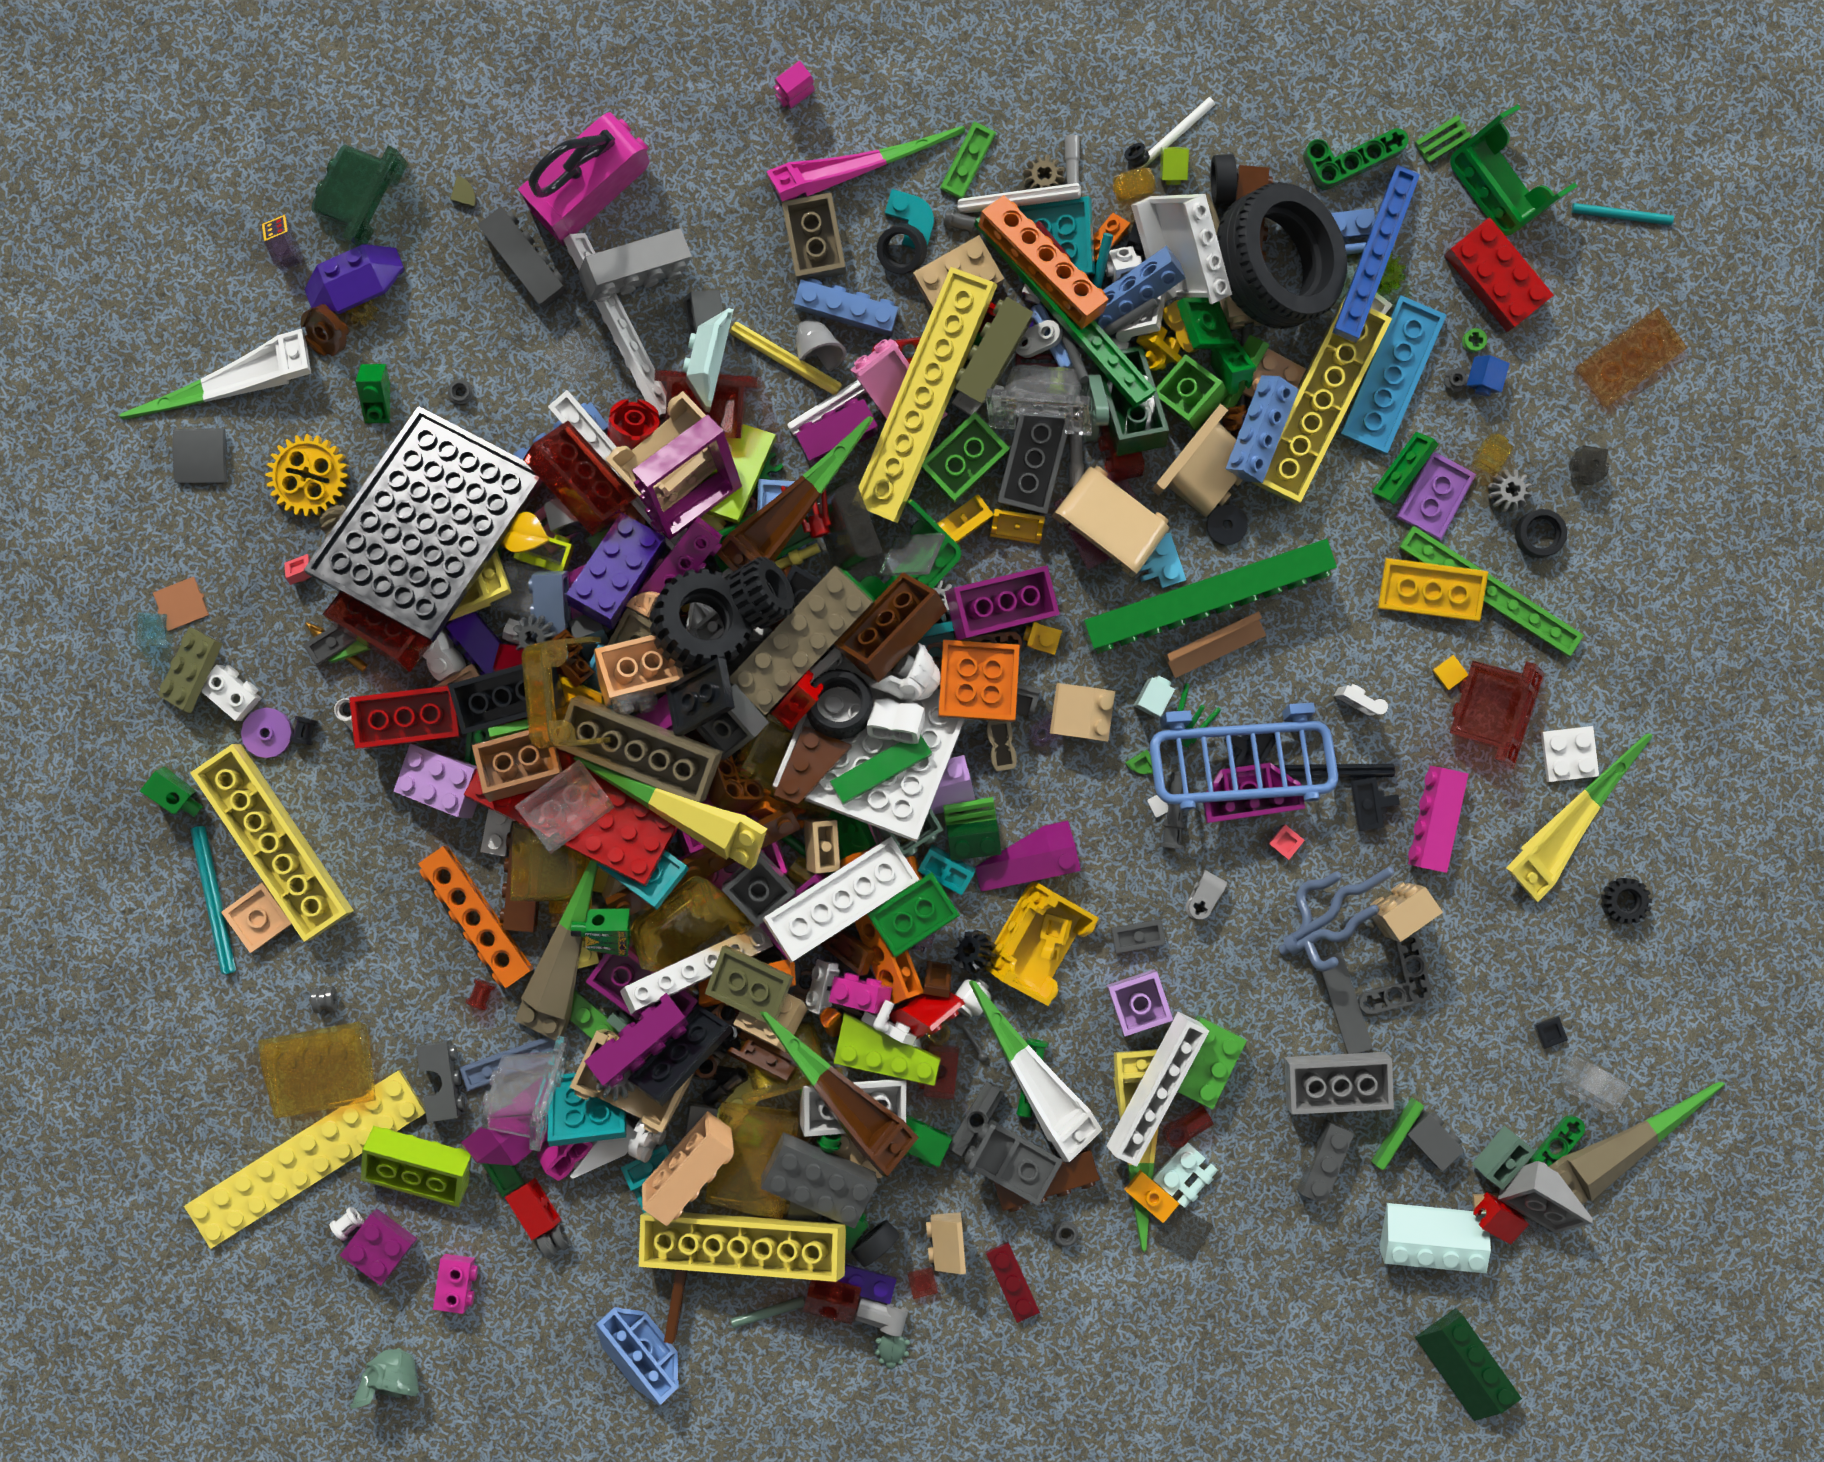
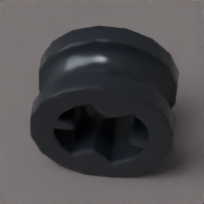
M1143 143L1131 145L1124 153L1125 159L1131 168L1143 166L1150 158V154Z

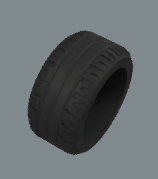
M842 669L829 670L816 677L811 686L816 688L820 683L823 684V690L817 696L818 698L829 689L836 687L848 688L860 698L861 709L853 718L843 722H835L822 716L818 711L816 702L806 713L811 726L825 736L840 740L851 738L863 731L867 726L873 707L872 692L865 680L854 672Z

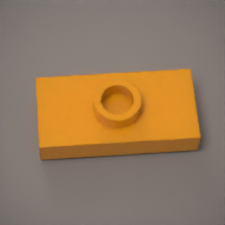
M1141 1170L1124 1189L1162 1223L1167 1220L1179 1205L1174 1198Z

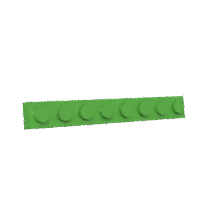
M1415 526L1410 528L1398 547L1419 562L1482 570ZM1488 574L1484 604L1565 656L1570 657L1584 636L1582 633Z

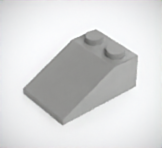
M1540 1161L1523 1166L1503 1190L1500 1189L1498 1200L1554 1233L1588 1225L1593 1221V1218L1559 1173Z

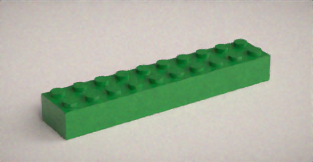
M1324 539L1085 619L1080 624L1089 651L1096 650V653L1100 654L1112 650L1115 643L1120 642L1121 646L1133 643L1138 640V635L1144 634V637L1148 638L1161 633L1162 627L1168 626V629L1172 630L1185 625L1186 619L1191 618L1193 622L1211 616L1210 611L1215 610L1216 614H1220L1235 608L1234 603L1239 602L1240 606L1259 600L1258 595L1263 594L1264 598L1283 592L1282 587L1287 586L1288 590L1303 586L1307 584L1306 579L1311 578L1312 582L1324 579L1332 575L1331 570L1337 568L1328 539Z

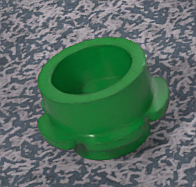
M840 1134L821 1135L817 1138V1143L820 1144V1148L824 1152L833 1153L841 1148Z

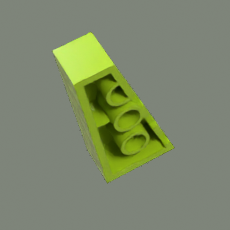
M848 1011L844 1013L834 1064L933 1086L936 1084L941 1061L940 1057L914 1044L911 1046L901 1043L889 1035L875 1030L874 1027L861 1021V1018Z

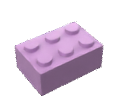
M410 743L394 792L455 817L472 818L477 802L466 798L464 793L477 772V766L428 746Z

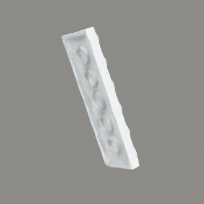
M891 836L763 918V921L791 963L917 882L919 878Z

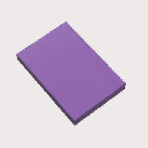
M1433 452L1421 468L1395 518L1410 526H1415L1432 538L1441 541L1476 474Z

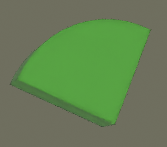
M1147 749L1125 762L1132 771L1143 775L1153 774L1151 755Z

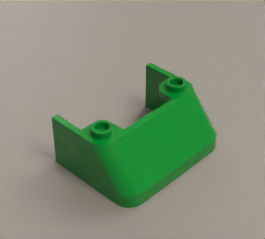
M1519 104L1498 115L1457 149L1450 158V165L1487 218L1490 217L1505 236L1517 232L1578 187L1574 182L1554 195L1550 188L1540 185L1529 192L1500 151L1508 145L1510 140V134L1503 123L1521 109Z
M908 499L905 506L918 518L910 529V538L919 548L885 584L875 576H866L858 583L846 570L841 569L873 601L902 572L933 589L961 557L959 545L913 499Z

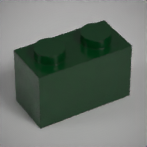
M997 819L946 825L951 861L1001 855Z

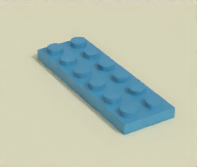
M1402 295L1398 297L1390 315L1392 320L1369 364L1339 434L1340 436L1386 455L1447 316L1446 314Z

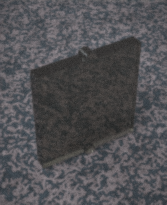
M1178 1205L1161 1225L1154 1239L1193 1261L1201 1246L1205 1245V1239L1213 1224Z

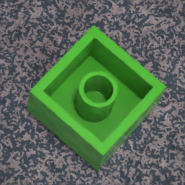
M1186 354L1156 387L1161 406L1195 432L1229 395L1228 390L1220 379Z

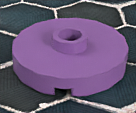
M257 709L249 714L243 722L241 730L243 744L255 756L263 758L279 756L290 746L291 741L289 739L290 736H293L292 723L284 713L277 709ZM265 728L270 731L269 736L266 738L263 736Z

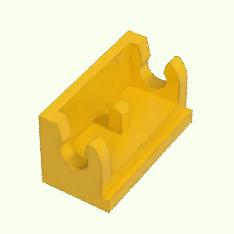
M975 495L937 524L958 543L993 518L994 514L979 495Z
M995 509L990 537L1040 544L1045 516Z

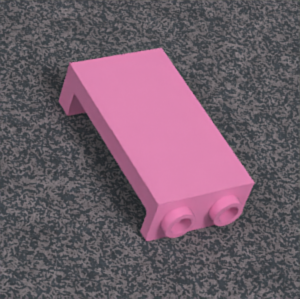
M892 339L880 341L874 347L875 351L868 356L863 355L854 362L855 366L850 369L886 420L910 365L899 350V345ZM946 411L944 412L942 419L948 415Z

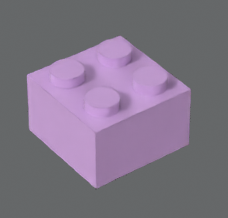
M1155 969L1106 985L1124 1036L1173 1021L1158 973Z

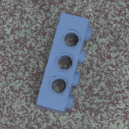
M1167 245L1103 290L1109 300L1104 313L1095 319L1102 329L1153 297L1157 299L1186 279L1181 263Z

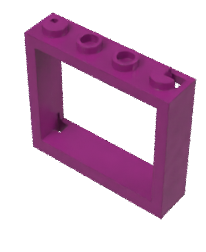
M709 415L703 417L632 470L636 479L633 483L641 493L639 498L647 507L645 512L652 520L650 522L651 526L659 534L662 532L669 540L691 525L697 517L703 516L742 487L724 431ZM709 446L717 473L663 512L653 486Z

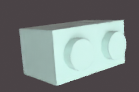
M1161 676L1149 678L1146 680L1133 706L1155 718L1161 717L1175 689L1170 687V681Z

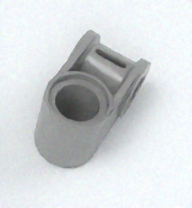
M1203 870L1200 874L1202 878L1199 883H1195L1194 890L1186 902V912L1194 919H1205L1210 915L1227 885L1225 880L1207 870ZM1200 902H1202L1201 907L1204 909L1203 912H1197L1195 914L1196 909L1193 907L1194 903L1199 904Z

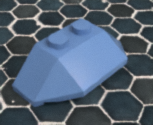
M614 1307L595 1324L602 1348L636 1390L657 1405H661L679 1388V1381L677 1380V1350L672 1344L664 1343L665 1335L646 1312Z

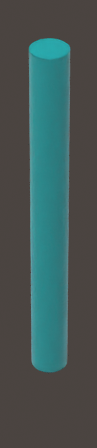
M1573 203L1571 213L1670 226L1674 221L1673 215Z

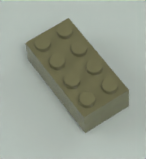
M1008 297L1004 301L1001 299L998 301L993 310V313L996 314L993 322L985 324L980 333V336L983 337L980 345L972 347L967 357L970 360L967 368H961L955 378V382H957L955 388L981 404L987 402L1036 315L1033 311Z

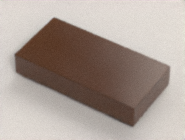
M927 961L923 994L949 998L951 964Z

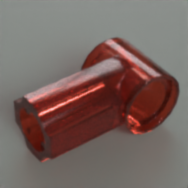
M1200 1105L1176 1121L1167 1123L1163 1128L1162 1135L1171 1146L1180 1148L1187 1144L1188 1140L1211 1127L1214 1123L1203 1105ZM1179 1128L1181 1130L1180 1138L1175 1141L1171 1140V1131Z

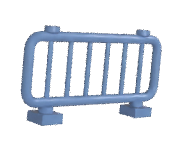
M1314 703L1289 704L1282 711L1284 721L1292 720V722L1185 729V727L1192 721L1191 710L1165 712L1160 718L1161 729L1169 728L1170 730L1158 732L1150 741L1151 763L1157 796L1167 804H1180V810L1182 811L1195 809V803L1290 796H1304L1305 802L1317 801L1320 799L1319 794L1331 792L1338 783V770L1331 731L1320 721H1308L1315 713ZM1304 731H1317L1322 736L1328 781L1325 784L1312 785ZM1299 732L1307 785L1288 786L1280 733ZM1275 733L1283 787L1263 788L1255 734ZM1250 735L1258 789L1238 790L1231 736ZM1226 736L1233 790L1214 792L1206 738ZM1201 738L1208 792L1188 793L1181 739ZM1165 740H1176L1183 794H1170L1166 791L1160 753V744Z

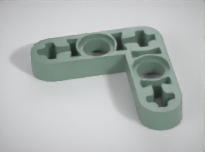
M1088 375L1090 379L1085 387L1083 436L1084 441H1098L1099 426L1108 425L1109 406L1101 375Z

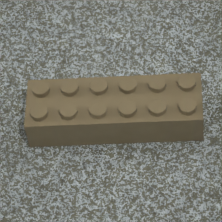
M834 566L794 608V611L776 627L729 677L730 682L736 684L746 697L766 715L874 601L838 566Z
M581 695L571 698L555 747L699 803L707 798L723 753L721 750L688 737L676 736L673 731Z

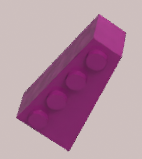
M667 993L659 998L662 1002L659 1006L648 1007L641 1013L642 1015L639 1017L640 1022L637 1024L633 1022L625 1026L618 1033L620 1037L618 1040L610 1039L584 1061L605 1089L608 1086L611 1088L617 1086L624 1080L623 1075L630 1069L632 1072L639 1069L645 1063L643 1059L652 1053L655 1056L666 1047L664 1043L673 1037L675 1040L687 1031L685 1027L689 1024L685 1016Z

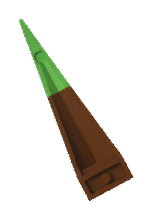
M867 417L799 479L728 534L716 554L733 572L760 556L766 557L773 562L776 560L873 421V417Z
M760 1012L763 1019L861 1155L867 1158L882 1176L888 1177L919 1137L903 1119L832 1067L767 1012Z

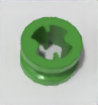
M1478 328L1469 330L1462 339L1463 347L1472 353L1480 351L1487 343V335ZM1473 334H1476V338L1481 340V343L1476 345L1477 347H1474L1473 342L1468 340L1473 337Z

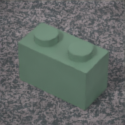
M1504 1125L1472 1164L1487 1179L1503 1190L1536 1151Z

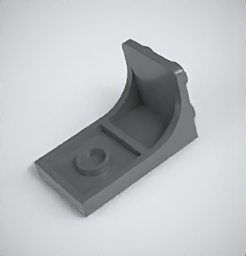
M990 1120L989 1124L983 1123L977 1134V1139H979L977 1146L971 1145L964 1158L967 1163L966 1169L970 1172L975 1171L1039 1206L1063 1160L993 1120Z

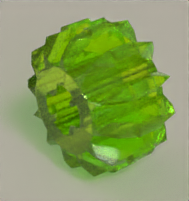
M1392 251L1386 265V273L1389 274L1386 277L1382 276L1377 289L1378 294L1383 289L1386 294H1390L1392 288L1399 289L1401 287L1399 281H1404L1406 278L1401 273L1406 269V265H1398L1401 256L1393 259Z

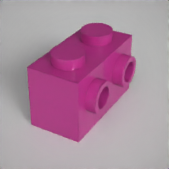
M845 972L844 976H834L829 1002L870 1013H879L885 999L890 1001L892 987L881 985L882 981L867 978L864 981L860 980L857 974Z
M444 1254L440 1258L433 1310L464 1314L468 1306H472L474 1291H471V1283L476 1281L478 1266L474 1265L475 1258Z

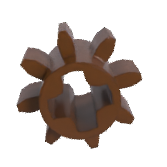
M1245 405L1228 407V412L1223 416V427L1227 431H1231L1233 437H1238L1247 414Z

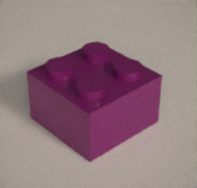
M376 1209L368 1216L340 1256L381 1286L390 1277L418 1238L383 1212Z

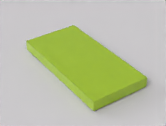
M729 420L724 434L732 448L731 455L742 487L706 514L739 524L776 441V434ZM717 469L714 470L708 477H706V478L700 483V485H701L703 482H705L707 479H709L711 476H713L714 474H716V473H717Z

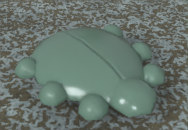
M886 1334L882 1338L875 1340L876 1344H878V1349L874 1353L877 1356H881L878 1359L879 1363H886V1367L889 1369L895 1368L896 1363L902 1365V1357L909 1356V1352L906 1349L910 1341L902 1336Z

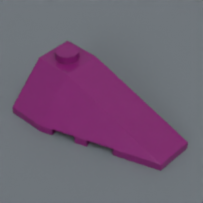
M1068 820L1042 826L1001 851V855H994L975 867L980 891L1081 871Z

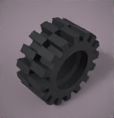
M1617 878L1616 881L1609 882L1610 885L1608 887L1605 886V894L1601 895V899H1603L1601 905L1605 908V914L1610 916V919L1625 924L1638 923L1640 918L1645 919L1647 916L1645 914L1646 911L1650 912L1651 907H1648V904L1652 903V898H1648V895L1651 893L1645 889L1646 885L1644 883H1639L1638 880L1631 878ZM1629 891L1634 895L1635 903L1631 909L1624 911L1618 906L1617 898L1620 893Z

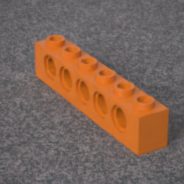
M1003 195L982 210L978 226L1081 329L1104 313L1109 300L1104 291L1097 288L1088 279L1086 273L1079 270L1071 262L1070 258L1065 253H1062L1053 244V241L1048 236H1045L1036 227L1035 223L1019 210L1014 202Z
M448 845L442 846L418 863L421 867L419 870L421 876L426 882L433 884L436 889L434 890L435 896L441 903L445 902L450 909L448 913L451 919L456 924H461L465 930L463 932L465 939L471 945L475 944L479 950L477 953L479 959L484 965L489 964L494 972L492 977L499 986L503 985L506 989L534 970L508 930H503V923H500L498 916ZM444 869L448 870L451 874L449 883H444L440 878V874ZM458 890L464 892L466 896L463 904H459L455 900V893ZM472 911H476L480 915V922L477 925L472 924L469 920V915ZM486 932H491L494 935L495 941L493 945H488L484 942V934ZM500 953L508 955L509 964L507 966L499 963L498 956Z
M869 850L851 854L843 858L842 860H840V869L849 864L850 862H852L853 860L857 859L864 853L868 852ZM867 914L856 920L855 924L862 943L875 952L871 966L876 979L882 981L881 985L892 987L890 1002L897 1004L922 994L923 988L908 950L895 958Z

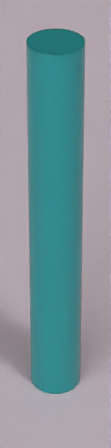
M1109 233L1103 234L1092 281L1100 289L1113 240V235Z

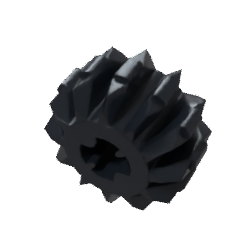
M974 930L973 932H965L964 938H957L960 944L959 947H954L955 951L958 952L954 959L959 962L958 967L968 971V973L977 974L978 972H986V966H993L991 959L992 957H997L993 952L997 945L991 942L992 937L990 935Z

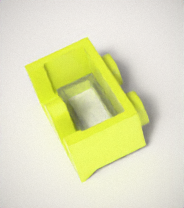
M555 535L554 539L549 537L547 543L533 550L515 553L513 558L550 571H567L575 546L569 544L570 539Z

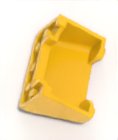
M1031 882L1024 890L994 942L997 947L993 952L997 957H992L991 962L993 966H986V970L1002 982L1049 1006L1058 993L1057 982L1052 977L1076 935L1085 937L1091 934L1099 918L1038 882ZM1046 913L1072 920L1066 945L1059 944L1060 954L1058 960H1048L1041 957L1046 940L1040 938Z

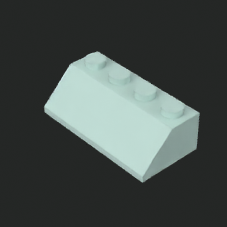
M1387 1203L1380 1240V1252L1384 1264L1487 1273L1491 1252L1490 1233L1479 1226L1482 1218L1486 1216V1212H1481V1215L1477 1217L1473 1215L1474 1211Z

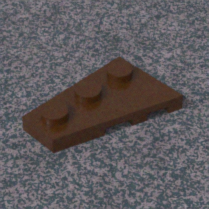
M804 726L776 788L774 797L798 807L817 787L822 778L836 766V763L852 748V745L839 739L825 736L814 729Z

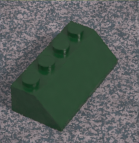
M1457 1308L1415 1336L1418 1343L1474 1421L1502 1414L1522 1399L1466 1318Z

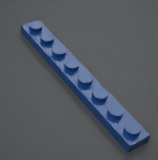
M1396 165L1332 333L1355 343L1360 338L1420 174L1400 165Z

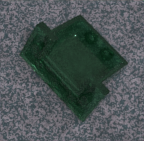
M344 144L337 152L335 158L329 161L327 174L324 180H321L316 187V196L311 207L312 212L345 229L342 237L354 248L362 244H368L374 232L369 223L390 182L398 185L408 162L397 149L389 145L382 158Z

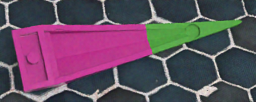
M960 126L919 140L859 154L788 162L766 172L782 202L793 200L800 194L808 197L965 132V127Z

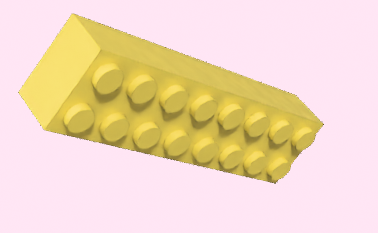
M1345 298L1340 302L1298 387L1297 396L1263 483L1251 482L1295 505L1301 503L1392 320L1391 317L1370 308L1360 338L1356 343L1338 336L1332 332Z
M242 744L230 745L190 772L304 942L313 940L354 912Z
M646 1212L640 1215L639 1267L837 1282L845 1276L846 1225L830 1222L682 1212L678 1219H673L666 1226Z

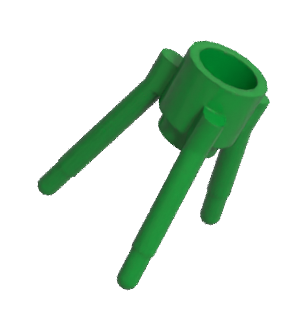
M1189 683L1184 685L1177 711H1183L1190 686ZM1200 705L1199 709L1193 716L1192 721L1189 723V725H1187V727H1185V729H1190L1195 726L1196 722L1201 716V713L1205 709L1204 705ZM1217 707L1199 728H1206L1221 709ZM1197 738L1181 739L1182 745L1189 748L1190 744H1194Z

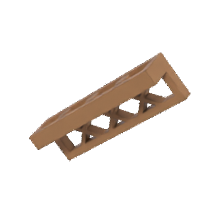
M1258 611L1164 655L1173 677L1177 678L1266 636L1259 621L1262 618L1260 612Z

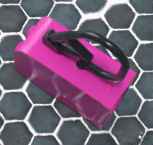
M611 112L598 118L576 139L564 141L553 148L535 166L530 174L529 181H526L518 188L530 212L562 246L565 245L563 240L569 234L578 233L639 177L649 165L650 160L647 154L649 148L639 137L635 139L630 133L631 128L623 119L618 120Z

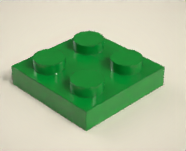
M1202 297L1182 298L1177 302L1180 316L1184 322L1193 349L1229 348L1235 343L1220 301L1210 304L1208 298Z

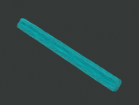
M193 827L190 832L220 971L224 975L236 971L226 920L221 913L223 906L206 827Z

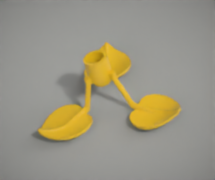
M522 512L518 514L500 545L511 552L521 553L533 550L547 543L549 537L545 533L540 520L534 514Z

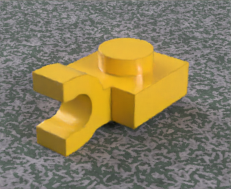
M1046 913L1040 938L1046 940L1041 953L1042 958L1058 960L1060 954L1059 944L1066 945L1072 920Z

